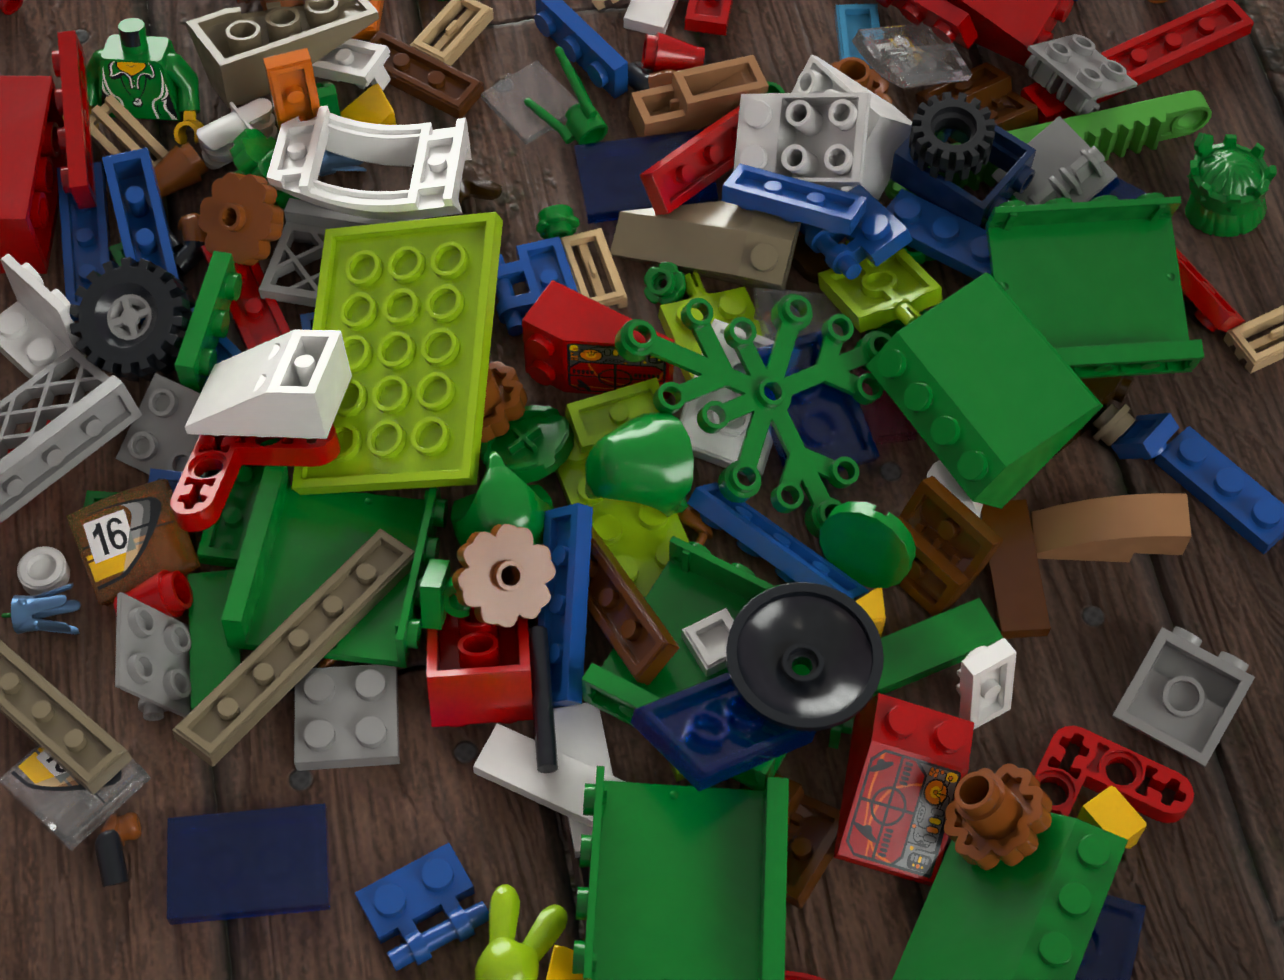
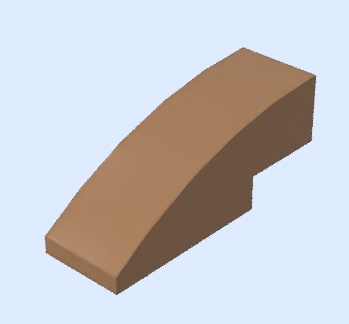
M754 55L675 71L672 75L671 84L631 93L629 118L642 147H647L689 134L716 122L740 105L741 94H765L768 92L769 85Z
M1181 493L1134 494L1087 499L1033 511L1030 516L1038 559L1130 562L1134 553L1183 555L1191 538L1187 494Z

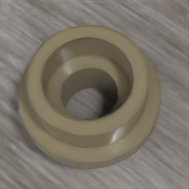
M1111 404L1092 423L1098 429L1092 438L1095 441L1101 439L1108 447L1112 445L1136 421L1128 413L1131 408L1124 404L1118 410Z

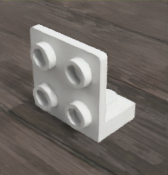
M6 254L0 261L17 302L0 314V352L26 377L31 379L74 347L78 350L75 343L81 339L71 334L70 324L75 322L70 317L71 304L58 289L49 291L44 286L39 273L29 263L25 262L21 265L10 254Z

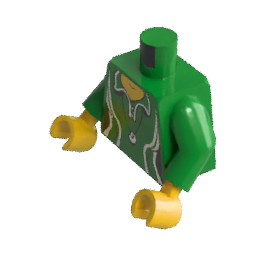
M128 18L122 20L118 24L119 34L109 36L104 49L95 51L86 65L89 114H92L91 109L96 105L102 106L105 103V98L112 94L136 119L181 121L183 116V121L179 122L174 129L176 142L180 145L187 142L186 128L190 126L194 130L195 143H199L196 132L197 129L204 125L196 119V113H200L199 79L197 74L183 57L175 52L172 41L167 37L147 36L145 23L141 19ZM112 112L109 114L110 117H116Z

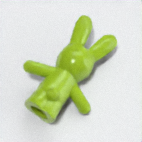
M502 884L498 886L491 896L489 906V944L477 961L475 980H537L539 961L566 928L568 921L566 910L556 904L546 907L533 923L522 943L517 942L515 935L520 909L519 896L511 885Z

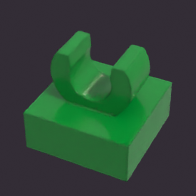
M431 558L429 560L420 584L422 628L442 630L447 613L459 618L467 617L470 614L472 607L461 605L455 595L457 590L453 586L450 575V560Z

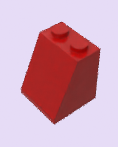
M946 0L969 13L979 36L974 43L1025 66L1028 58L1033 55L1027 50L1028 46L1053 40L1054 34L1051 31L1057 21L1063 23L1067 19L1074 4V0Z

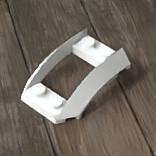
M328 105L320 106L317 116L310 120L300 121L298 116L281 124L267 179L269 184L274 186L276 190L283 191L314 205L352 216L380 220H413L463 214L458 198L464 163L466 160H472L466 118L457 119L456 127L433 130L431 122L411 125L372 124L343 118L330 113ZM326 150L347 158L379 165L412 167L414 165L410 189L401 191H365L343 188L318 181L324 152Z

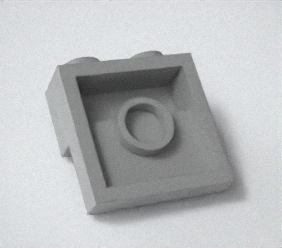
M1175 626L1172 632L1162 627L1112 717L1205 768L1255 677L1246 672L1249 665L1236 656L1221 651L1217 657L1200 648L1202 640L1193 633Z

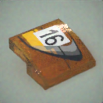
M163 478L122 491L66 516L98 604L105 606L113 604L118 593H127L161 570L165 569L170 572L177 570L185 575L201 567L188 531L179 528L170 505L173 492L168 480Z

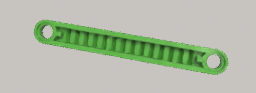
M1193 90L1082 114L1063 120L1090 147L1095 146L1105 157L1104 161H1107L1111 152H1114L1121 158L1125 156L1128 148L1138 154L1141 152L1143 145H1146L1151 150H1156L1159 141L1192 134L1209 122L1212 117V111L1202 93ZM1053 121L1007 132L1027 144ZM988 161L986 166L982 164L981 171L976 175L970 170L968 179L960 181L959 174L954 173L953 181L951 182L962 189L965 185H968L974 191L979 190L980 182L983 181L990 187H993L996 181L991 175L999 168ZM939 172L940 175L945 177L946 173ZM892 179L889 180L884 189L885 195L889 199H894L901 189L910 191Z

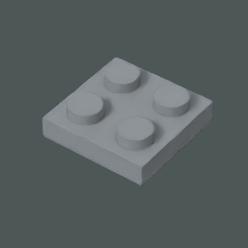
M372 664L312 668L295 685L294 764L297 771L400 764L397 667Z

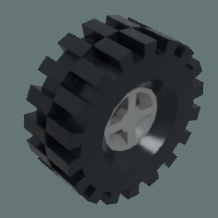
M131 257L121 258V266L110 260L102 264L106 272L103 275L94 270L88 274L86 278L92 284L88 289L79 285L75 295L82 298L80 306L71 304L70 314L79 319V323L70 324L71 334L81 339L75 345L80 352L88 355L86 359L106 372L134 382H139V377L152 381L157 371L168 375L176 370L171 361L175 358L177 359L193 313L191 308H194L196 304L194 297L186 293L188 290L186 285L159 265L157 266L151 261L140 258L139 262ZM145 318L143 324L140 327L141 329H138V324L140 323L141 319Z

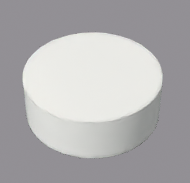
M42 546L28 551L20 559L17 566V576L25 591L33 596L67 585L70 579V568L64 555L59 550L53 547Z

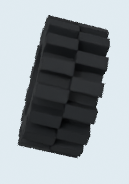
M943 92L942 101H939L935 94L928 98L927 105L923 102L919 105L917 114L914 113L909 148H911L910 155L912 160L918 159L917 167L922 172L929 166L931 167L929 176L937 179L939 172L946 173L944 181H953L954 173H958L961 181L968 179L970 170L976 175L981 171L982 164L986 166L995 136V120L990 119L991 111L987 106L979 111L981 101L974 97L971 103L966 102L967 94L959 92L958 100L952 99L951 92ZM941 129H956L967 135L969 141L958 145L947 144L939 140L934 133Z

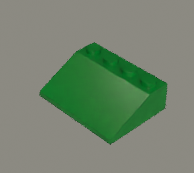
M986 272L897 331L866 365L973 502L1001 509L1103 407L1100 401L991 274Z
M1050 812L1052 817L1051 826L1046 831L1036 834L1039 845L1034 853L1024 857L1015 866H1008L1000 860L990 870H983L977 865L968 864L956 852L955 843L951 840L892 980H1075L1128 840L1077 818Z

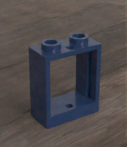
M995 124V136L988 161L1007 174L983 201L953 182L944 181L945 177L938 174L937 179L929 176V167L922 172L917 167L918 159L912 160L910 155V135L894 152L890 179L918 197L984 228L994 207L1009 201L1015 192L1022 194L1030 185L1035 175L1032 164L1036 149ZM941 129L934 133L944 143L950 137L960 144L969 141L967 135L956 129Z

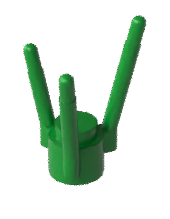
M558 46L555 48V54L579 101L565 113L566 125L562 124L531 98H526L524 104L556 130L566 144L576 140L581 148H588L600 142L608 133L609 128L593 106L580 77L568 60L564 50Z

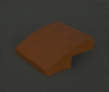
M988 62L916 93L919 105L922 102L927 105L928 98L935 94L939 101H941L943 92H951L952 98L958 100L959 92L967 94L966 102L971 103L975 97L981 101L979 111L987 106L991 111L990 119H994L995 124L1005 131L1028 127L1039 122L1038 106L1013 92L1011 76ZM951 137L949 138V140L952 143H957V141H955Z
M934 476L928 477L921 481L900 516H897L912 534L916 546V557L912 563V568L898 585L932 617L948 611L983 570L1004 540Z
M775 773L774 777L786 778L777 773ZM789 779L786 902L802 909L834 856L841 810L805 795L802 785ZM746 785L742 788V790H753Z

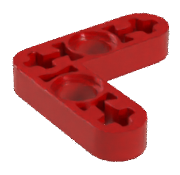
M332 424L327 439L199 435L170 501L179 528L188 532H199L214 525L223 511L242 465L316 467L332 462L339 455L341 448L334 425ZM281 438L277 443L260 446L261 443L269 439ZM221 470L218 474L208 478H199L202 474L208 471Z
M1074 725L1065 726L1057 730L1034 775L1040 782V785L1051 782L1059 785L1065 791L1066 801L1060 805H1052L1051 813L1069 816L1082 786L1100 794L1112 785L1116 787L1137 812L1163 823H1175L1182 819L1194 799L1192 784L1179 772L1087 729ZM1072 743L1080 748L1067 773L1065 770L1059 769V766L1066 753V748ZM1112 763L1124 764L1131 770L1134 778L1133 782L1128 785L1115 784L1108 778L1106 767ZM1146 776L1151 780L1146 787L1144 795H1141L1137 791ZM1165 788L1172 789L1175 792L1174 801L1170 806L1161 802L1162 793Z

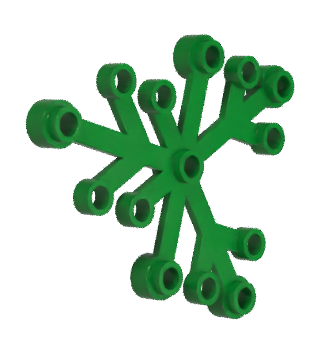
M788 294L780 299L771 310V321L777 330V335L766 367L753 343L757 331L750 319L745 317L735 318L725 328L724 339L735 350L746 374L732 368L710 324L713 318V308L705 299L694 298L681 311L682 323L692 331L703 355L657 336L653 326L644 320L632 319L626 322L615 336V348L622 358L630 362H640L651 355L698 376L681 384L675 382L662 384L653 395V404L659 412L674 414L685 403L722 388H727L741 394V396L724 403L720 401L708 402L698 411L697 423L699 427L706 433L714 434L723 429L728 422L752 413L737 461L727 466L719 475L718 487L721 494L731 502L742 503L759 491L761 475L757 469V464L771 423L787 455L779 485L773 489L770 496L771 504L780 513L786 514L794 511L804 500V493L800 487L801 484L811 504L805 513V525L813 536L819 538L820 527L827 519L825 508L832 511L834 507L842 504L837 499L829 496L820 476L828 479L829 483L835 488L844 489L858 479L860 472L857 463L850 457L844 456L833 460L805 448L787 411L791 404V398L795 394L824 383L851 395L859 404H872L882 396L884 388L872 373H865L858 377L849 372L860 367L870 372L866 365L878 353L875 350L874 343L878 344L882 349L892 337L880 331L869 332L856 343L853 350L839 355L842 344L853 335L854 326L846 315L835 314L822 325L821 333L823 340L815 365L785 377L797 335L810 324L813 317L810 302L801 295ZM790 306L796 308L801 317L794 316ZM691 308L698 309L702 313V321L692 316ZM832 324H837L841 327L843 336H839L833 331ZM734 327H739L745 332L746 340L736 336ZM633 331L641 333L646 343L637 342L633 337ZM862 383H866L872 388V396L863 391ZM764 387L773 392L776 400H771L765 395ZM663 392L673 394L676 404H668L663 398ZM708 410L714 411L719 416V424L712 423L708 419ZM838 466H842L847 470L848 480L839 476ZM738 472H742L747 476L750 483L749 486L739 482ZM782 490H786L792 495V504H787L782 499Z

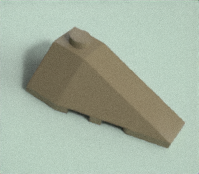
M306 0L304 5L294 7H281L280 1L266 3L267 10L241 13V7L225 8L187 21L186 24L212 88L225 105L230 108V102H233L235 106L244 105L270 93L263 58L308 48L311 62L314 64L379 19V12L369 0Z
M725 201L680 205L671 213L665 215H656L653 208L620 211L610 253L613 257L659 267L661 262H672L678 266V271L690 274L697 272L702 277L784 295L801 222H789L776 215L757 210H745L738 205Z

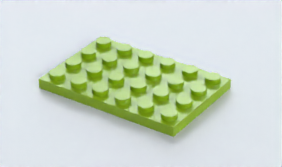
M497 212L325 229L312 330L341 331L352 377L333 422L341 447L340 453L336 459L323 466H294L292 489L298 494L309 495L477 485L503 220Z

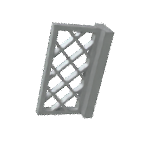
M289 198L284 210L286 224L259 287L261 299L270 298L279 302L315 307L320 272L310 277L303 266L322 258L325 229L409 220H380L352 216L329 210L304 200ZM293 242L316 246L297 256L290 250ZM293 271H296L303 280L290 287L276 285L278 278Z
M74 347L0 401V426H2L0 431V523L142 416L141 411L124 383L115 375L109 377L101 369L89 362ZM77 366L79 368L76 379L60 381V378ZM86 391H91L86 396H84ZM71 394L69 403L52 405L55 396ZM40 398L37 408L21 410L22 406L31 399ZM33 422L30 432L14 434L17 424ZM13 448H15L14 450H12L10 453L7 454L8 449H13Z

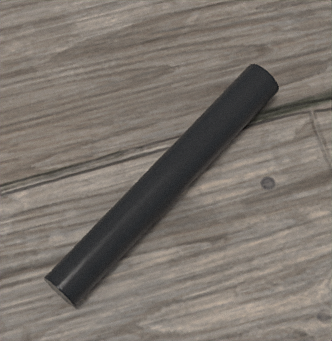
M534 626L529 628L528 632L537 771L540 773H552L558 770L548 630L543 626Z

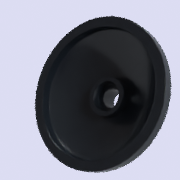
M786 583L758 594L738 613L727 640V670L731 683L739 697L754 713L764 720L790 730L820 731L836 727L852 719L872 699L883 671L884 654L882 641L868 613L846 594L817 583ZM802 664L810 670V673L798 675L793 671L792 667Z

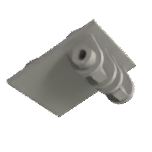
M1073 34L1030 45L1027 48L1033 54L1025 63V67L1029 70L1028 76L1046 88L1050 94L1057 92L1056 99L1060 102L1065 100L1064 105L1077 116L1098 111L1100 107L1096 102L1098 98L1132 89L1138 85L1136 81L1127 75V70L1120 63L1104 57L1095 49V44L1085 36Z
M1059 116L1027 143L1036 149L1032 164L1035 175L1030 185L1022 194L1015 192L1013 195L1020 201H1024L1026 205L1044 204L1055 198H1069L1072 202H1088L1118 175L1104 162L1105 157L1095 146L1090 147ZM999 168L991 176L999 183L1007 173Z
M155 373L139 407L142 416L131 424L115 459L150 475L151 468L183 472L199 437L197 434H187L185 425L200 393ZM208 472L202 474L203 478H206Z
M122 592L118 593L115 687L140 698L138 709L143 712L145 720H161L164 718V712L171 711L185 718L190 713L191 692L189 651L191 636L189 625Z

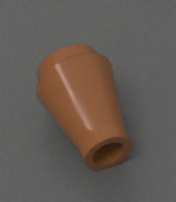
M188 142L180 147L175 144L154 167L161 199L201 182V176L209 171L201 157Z

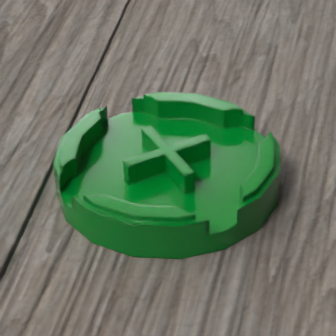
M541 405L526 406L524 415L521 418L509 421L510 427L506 434L495 437L485 443L481 442L480 457L487 469L490 452L496 451L506 466L525 483L538 481L555 472L568 459L574 447V433L566 417L561 416L557 409Z
M848 501L834 507L820 527L819 543L825 558L863 586L869 588H889L900 584L912 568V563L916 557V546L912 534L901 520L890 512L885 516L875 511L877 506L868 502Z

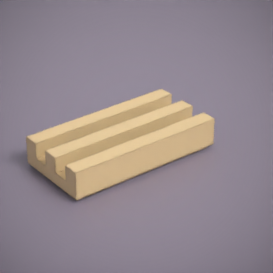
M450 0L410 46L452 66L494 19L493 8L476 0ZM464 7H467L466 11L457 20H453ZM446 28V33L437 41V43L433 47L430 46L431 43Z
M112 94L105 98V103L102 106L96 105L91 109V139L107 156L121 152L95 126L99 122L128 151L141 149L109 116L111 112L157 158L155 162L152 160L154 167L168 153Z
M598 228L561 237L560 240L578 293L590 298L572 250V246L576 245L595 297L590 299L609 308L616 304L619 309L627 307V295L602 229ZM594 241L612 289L611 293L605 294L587 245L588 242Z
M1284 305L1228 330L1225 335V343L1228 346L1234 345L1236 347L1234 353L1239 360L1244 358L1247 361L1245 368L1250 374L1284 358V341L1280 342L1284 340V325L1249 343L1246 340L1283 322Z

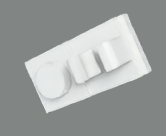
M350 38L312 64L314 77L356 84L360 89H365L370 83L372 85L378 83L383 91L391 80L383 66L390 56V50L386 45Z
M1005 638L988 647H977L961 661V668L957 670L960 683L956 685V690L961 696L959 717L974 722V729L1011 709L1017 652Z

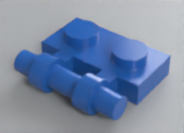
M857 185L849 191V193L867 197L865 214L850 236L841 233H829L823 228L801 223L800 232L805 236V243L815 253H822L826 257V264L835 273L843 274L850 280L860 275L862 268L859 263L867 258L877 267L913 241L908 228L861 185ZM845 237L850 241L847 245L838 244Z
M559 236L516 246L518 261L505 263L503 255L500 254L496 286L498 304L496 305V311L500 322L506 325L508 334L511 336H518L523 333L522 319L552 280L578 292ZM525 282L528 293L515 296L513 285Z
M450 843L355 892L356 899L379 943L382 944L399 934L404 943L386 952L395 971L413 962L419 966L432 958L431 952L457 938L460 942H463L475 935V928L489 921V911L483 901L465 910L458 903L475 894V890ZM441 911L444 913L447 920L423 933H420L415 926Z

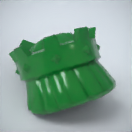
M1199 132L1194 143L1196 151L1194 160H1190L1191 171L1187 175L1191 194L1185 207V217L1189 220L1190 225L1209 235L1233 237L1251 232L1261 223L1266 214L1267 204L1265 195L1269 190L1270 182L1277 174L1276 165L1267 166L1263 159L1266 148L1258 142L1253 149H1249L1236 144V135L1225 134L1223 143L1212 145L1214 143L1213 135Z

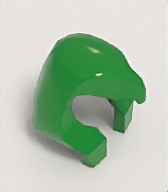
M669 412L646 413L627 421L598 440L590 451L585 463V494L589 499L606 498L636 502L655 508L667 517L675 513H682L688 507L686 495L691 490L694 470L691 440L682 422Z
M492 451L489 455L487 471L477 493L454 501L451 510V521L460 547L467 543L472 533H490L497 524H511L515 527L528 528L533 534V544L543 545L545 511L554 509L551 497L539 484L527 485L506 466L496 451Z

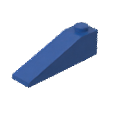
M148 148L102 157L125 257H131L138 262L140 258L151 261L180 280L155 169ZM145 318L141 319V325L143 324Z

